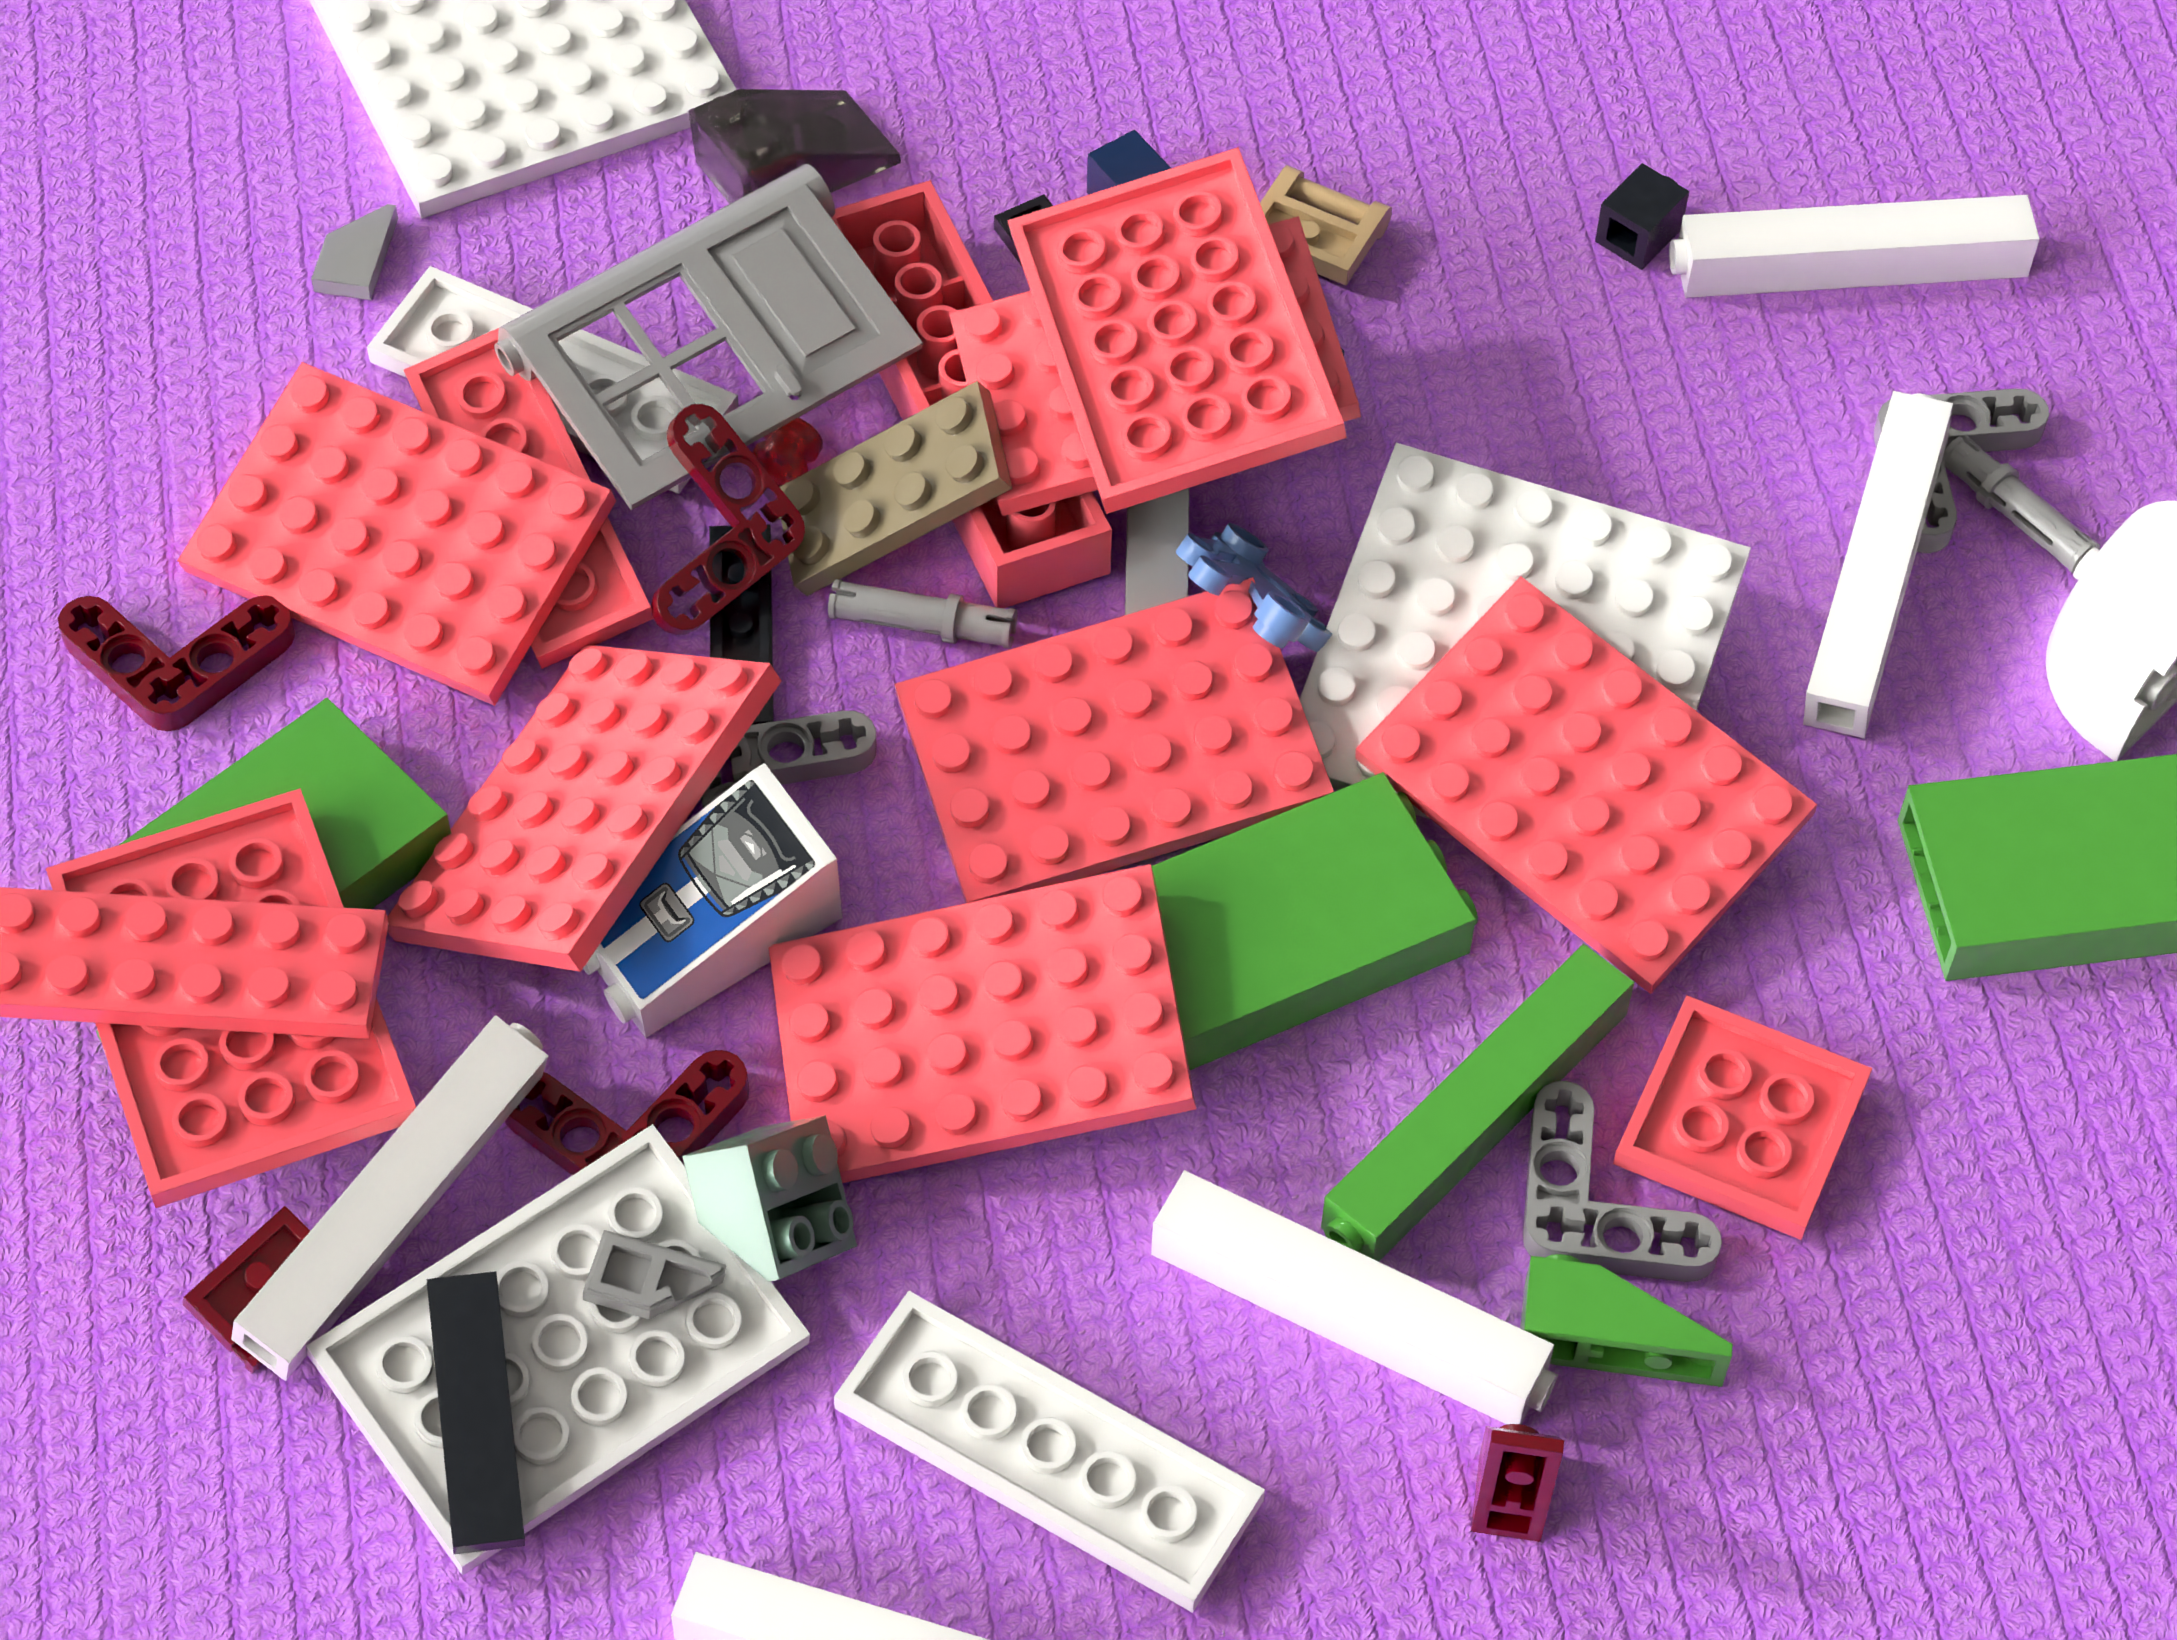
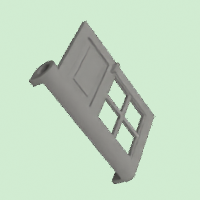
M803 164L499 327L498 342L494 344V348L500 363L509 375L519 374L526 381H531L536 377L539 379L630 510H633L687 480L691 475L674 456L669 446L642 460L606 410L605 406L659 377L681 409L691 404H696L672 370L726 341L764 393L723 416L745 445L748 446L922 349L923 342L832 220L835 214V205L828 186L821 175L811 165ZM679 276L717 329L662 357L626 305ZM613 312L650 365L595 394L558 341ZM789 396H798L799 399L792 400ZM705 423L694 426L697 431L684 437L690 446L696 442H701L712 454L706 462L702 463L705 468L714 465L722 457L730 454L725 446L716 454L711 450L705 441V437L710 432L709 427Z

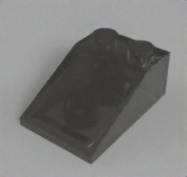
M738 89L688 110L696 163L729 204L803 164H809L814 167L825 181L830 193L901 163L900 153L846 90Z

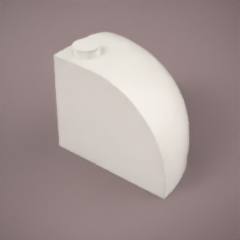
M2177 501L2155 502L2138 509L2114 532L2100 550L2094 547L2086 553L2074 571L2073 577L2078 581L2064 603L2048 641L2046 671L2055 702L2071 726L2085 740L2113 761H2118L2177 702Z

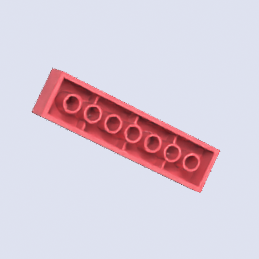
M931 180L836 208L832 220L923 342L922 349L879 372L902 420H905L968 386L949 313L991 302L993 299ZM1093 492L1002 516L997 497L952 520L995 607L1007 608L1111 574L1112 528Z

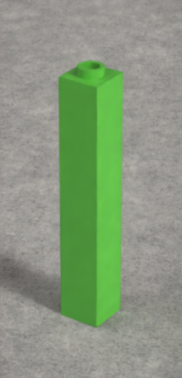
M1583 943L1325 1196L1321 1229L1324 1230L1325 1236L1379 1262L1534 1108L1537 1094L1544 1086L1555 1081H1561L1627 1015L1634 981Z

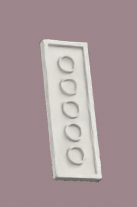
M429 266L367 346L369 360L373 364L406 377L404 369L493 331L533 309ZM582 329L558 341L595 394L650 365L644 355ZM675 368L672 370L696 404L711 406L722 416L739 407L737 394ZM659 377L605 406L610 416L642 460L669 446L667 441L669 424L682 410ZM553 401L575 449L593 457ZM688 420L685 422L688 424L689 431L684 437L697 431ZM690 478L669 490L679 494Z
M911 1291L906 1293L834 1396L835 1409L1192 1613L1264 1501V1488Z

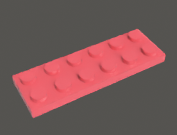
M499 328L404 369V373L422 412L590 481L554 403L539 379L536 377L531 381H526L519 374L511 376L500 363L494 348V344L498 342ZM608 516L531 644L541 669L577 654L585 645H597L654 619L652 608Z
M0 887V1017L369 1039L389 925L386 910Z

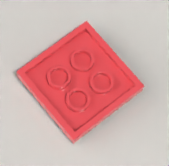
M1686 995L1619 1143L1613 1164L1802 1240L1868 1083L1872 1068Z

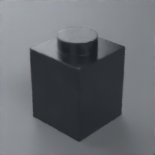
M1641 163L1602 202L1595 242L1643 270L1680 232L1690 191L1678 185L1672 178L1664 176Z

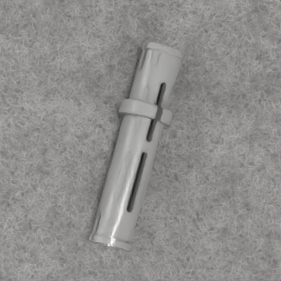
M1963 434L1962 437H1957L1945 449L1943 455L1945 468L1954 475H1957L1977 493V501L1987 509L1994 507L2003 513L2025 534L2056 557L2071 573L2074 574L2077 565L2089 550L2094 547L2100 550V544L2081 532L2066 517L2019 480V472L2008 463L2000 464L1966 434Z
M835 579L831 587L832 591H836V594L830 593L828 617L831 619L840 618L940 635L942 642L951 644L957 643L958 639L1000 645L1003 648L1010 649L1014 641L1013 636H1010V634L1016 633L1017 609H1004L964 602V596L951 593L947 599L843 582L840 579Z

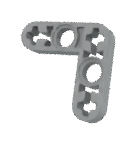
M2027 389L1930 395L1937 400L1953 403L1952 415L1969 417L1977 426L1974 430L1967 432L1958 431L1950 426L1946 448L1953 440L1959 436L1962 437L1963 434L1970 437L1984 452L2029 448L2040 441L2049 417V407L2045 400L2037 393ZM1890 400L1882 405L1874 427L1876 448ZM2011 414H2018L2022 422H2029V423H2027V424H2025V423H2020L2019 418H2018L2017 416L2011 415ZM1943 459L1927 512L1929 524L1937 527L1929 528L1926 522L1924 523L1917 552L1933 553L1946 547L1952 537L1957 521V511Z
M837 711L751 725L729 756L732 765L733 782L722 784L719 771L701 797L703 809L748 773L764 763L781 785L862 771L872 764L876 756V728L872 720L865 714L857 711ZM852 735L856 748L845 749L844 744L840 741V737ZM816 738L821 740L823 755L815 756L814 739ZM782 742L798 744L804 751L801 757L789 763L775 761L770 757L769 752L775 745Z
M1555 1081L1544 1086L1537 1094L1530 1128L1523 1224V1242L1528 1254L1544 1258L1554 1254L1570 1255L1579 1259L1582 1263L1598 1264L1614 1274L1683 1282L1699 1281L1707 1277L1715 1268L1722 1245L1720 1231L1714 1222L1707 1217L1693 1212L1588 1201L1594 1122L1593 1100L1589 1093L1576 1083ZM1556 1106L1568 1107V1113L1571 1118L1566 1139H1554L1557 1124ZM1551 1160L1564 1161L1574 1168L1577 1178L1568 1185L1558 1186L1545 1180L1540 1172V1168L1544 1163ZM1548 1222L1561 1224L1560 1229L1563 1234L1561 1242L1548 1240L1549 1234L1546 1230ZM1585 1224L1594 1225L1590 1247L1582 1246ZM1612 1227H1626L1636 1233L1640 1239V1246L1636 1250L1626 1253L1614 1251L1606 1244L1603 1234ZM1654 1232L1662 1233L1658 1245L1661 1246L1659 1255L1650 1254ZM1682 1237L1695 1239L1694 1244L1696 1249H1698L1696 1257L1684 1256V1248L1680 1245Z

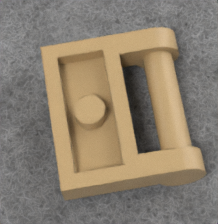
M1288 165L1281 170L1260 202L1268 224L1299 216L1317 274L1346 286L1376 239L1379 240L1385 233L1392 215V207L1378 201H1374L1369 205L1305 179L1303 171Z

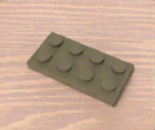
M976 381L780 486L781 490L800 512L805 525L802 543L788 556L793 586L806 596H809L832 584L835 579H841L1012 489L990 391L979 381ZM781 520L784 533V531L787 530L788 527L783 520Z

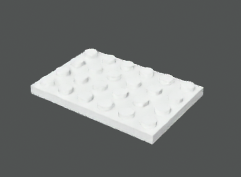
M652 1124L306 1345L308 1357L460 1573L464 1575L502 1549L453 1555L426 1279L497 1272L524 1534L808 1345L810 1333L771 1281H767L698 1223L685 1166ZM604 1230L726 1265L723 1283L651 1319L583 1300V1290Z

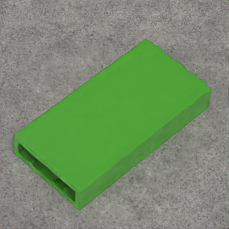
M325 698L119 845L301 788L343 907L373 909L418 875L433 854L436 845L444 837L451 834L447 813L334 703ZM97 1030V1031H96L97 1036H98L99 1040L101 1041L100 1036H99V1033H98V1030Z
M2177 754L1908 785L1897 821L1945 981L2177 953Z
M1384 772L1152 865L1189 1070L1469 954L1474 926L1478 923L1477 911L1471 897L1464 889H1456L1447 875V866L1441 849L1435 841H1426L1416 825L1415 811L1409 798L1403 792H1395Z

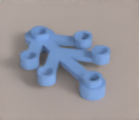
M1228 523L1222 533L1215 532L1211 539L1200 538L1192 533L1186 535L1177 548L1176 554L1193 567L1188 576L1204 590L1219 596L1228 583L1240 584L1246 579L1254 578L1255 583L1251 581L1248 590L1257 606V610L1254 613L1257 621L1253 625V629L1263 639L1279 648H1284L1289 641H1298L1315 652H1318L1330 639L1332 633L1326 629L1323 623L1314 618L1318 612L1317 607L1265 567L1262 560L1269 549L1256 536L1233 523Z

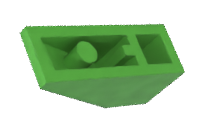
M1564 1254L1549 1255L1545 1258L1531 1256L1523 1291L1520 1329L1554 1344L1550 1364L1710 1386H1723L1732 1358V1343L1601 1265L1582 1263L1579 1259Z

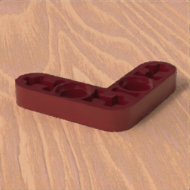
M691 404L683 408L669 424L667 441L674 456L731 525L732 529L669 578L654 593L651 602L652 616L659 627L665 632L674 635H685L699 628L794 552L802 543L805 534L804 520L797 508L725 418L716 409L705 404ZM686 420L693 426L705 423L709 427L710 432L705 437V441L715 454L723 446L730 452V454L722 457L715 463L710 471L702 464L712 456L704 444L696 442L690 446L684 439V436L689 431ZM736 466L748 473L751 478L752 489L747 497L735 499L723 491L720 485V475L723 469ZM762 494L770 502L766 503L759 510L771 523L777 522L779 519L786 523L788 529L782 534L784 541L787 543L786 545L778 539L768 543L763 538L762 533L766 530L767 524L757 511L748 520L741 513L757 502ZM728 551L736 554L744 564V575L739 583L726 584L716 578L712 569V562L716 554ZM696 570L700 580L692 576L691 572ZM702 582L708 592L689 608L694 618L690 620L684 613L676 618L673 617L667 609L673 603V598L669 592L673 591L675 595L681 597ZM710 593L718 597L719 601L714 603Z
M267 595L253 597L245 601L170 658L112 605L100 597H78L68 602L61 609L58 617L59 630L69 653L148 725L161 731L179 730L189 725L282 655L292 645L295 637L290 609L273 596ZM261 622L267 627L275 624L276 628L271 631L263 627L255 630L254 626ZM84 623L90 627L99 625L105 641L100 646L98 637L92 631L85 627L78 630V627ZM248 644L249 649L244 651L243 647ZM223 653L233 657L232 664L221 672L211 673L200 668L202 661L212 654ZM124 654H139L145 658L142 666L133 672L120 673L111 668L114 661ZM190 675L191 678L185 682L184 677ZM162 695L170 699L179 697V700L173 704L166 700L157 701Z
M713 1050L703 1053L683 1071L626 1131L550 1074L543 1072L541 1079L525 1098L534 1100L539 1095L542 1096L544 1110L554 1118L550 1127H548L546 1115L531 1105L522 1111L518 1105L505 1120V1123L515 1134L568 1173L574 1175L652 1124L657 1129L666 1119L681 1117L690 1121L694 1126L693 1131L683 1141L676 1143L667 1142V1144L684 1165L682 1156L705 1148L743 1108L749 1095L748 1074L744 1062L731 1052ZM726 1076L730 1077L731 1088L729 1090L718 1086L708 1094L706 1082L708 1078L719 1082ZM703 1100L705 1104L706 1115H704L702 1110L698 1107V1105ZM577 1127H589L599 1134V1140L595 1146L583 1152H573L566 1149L562 1144V1140L567 1132Z

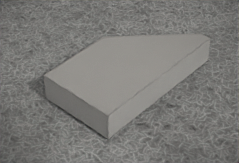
M387 204L326 235L311 278L314 292L366 300L372 299L398 221L396 205Z
M604 1230L583 1290V1300L651 1319L723 1283L726 1265Z

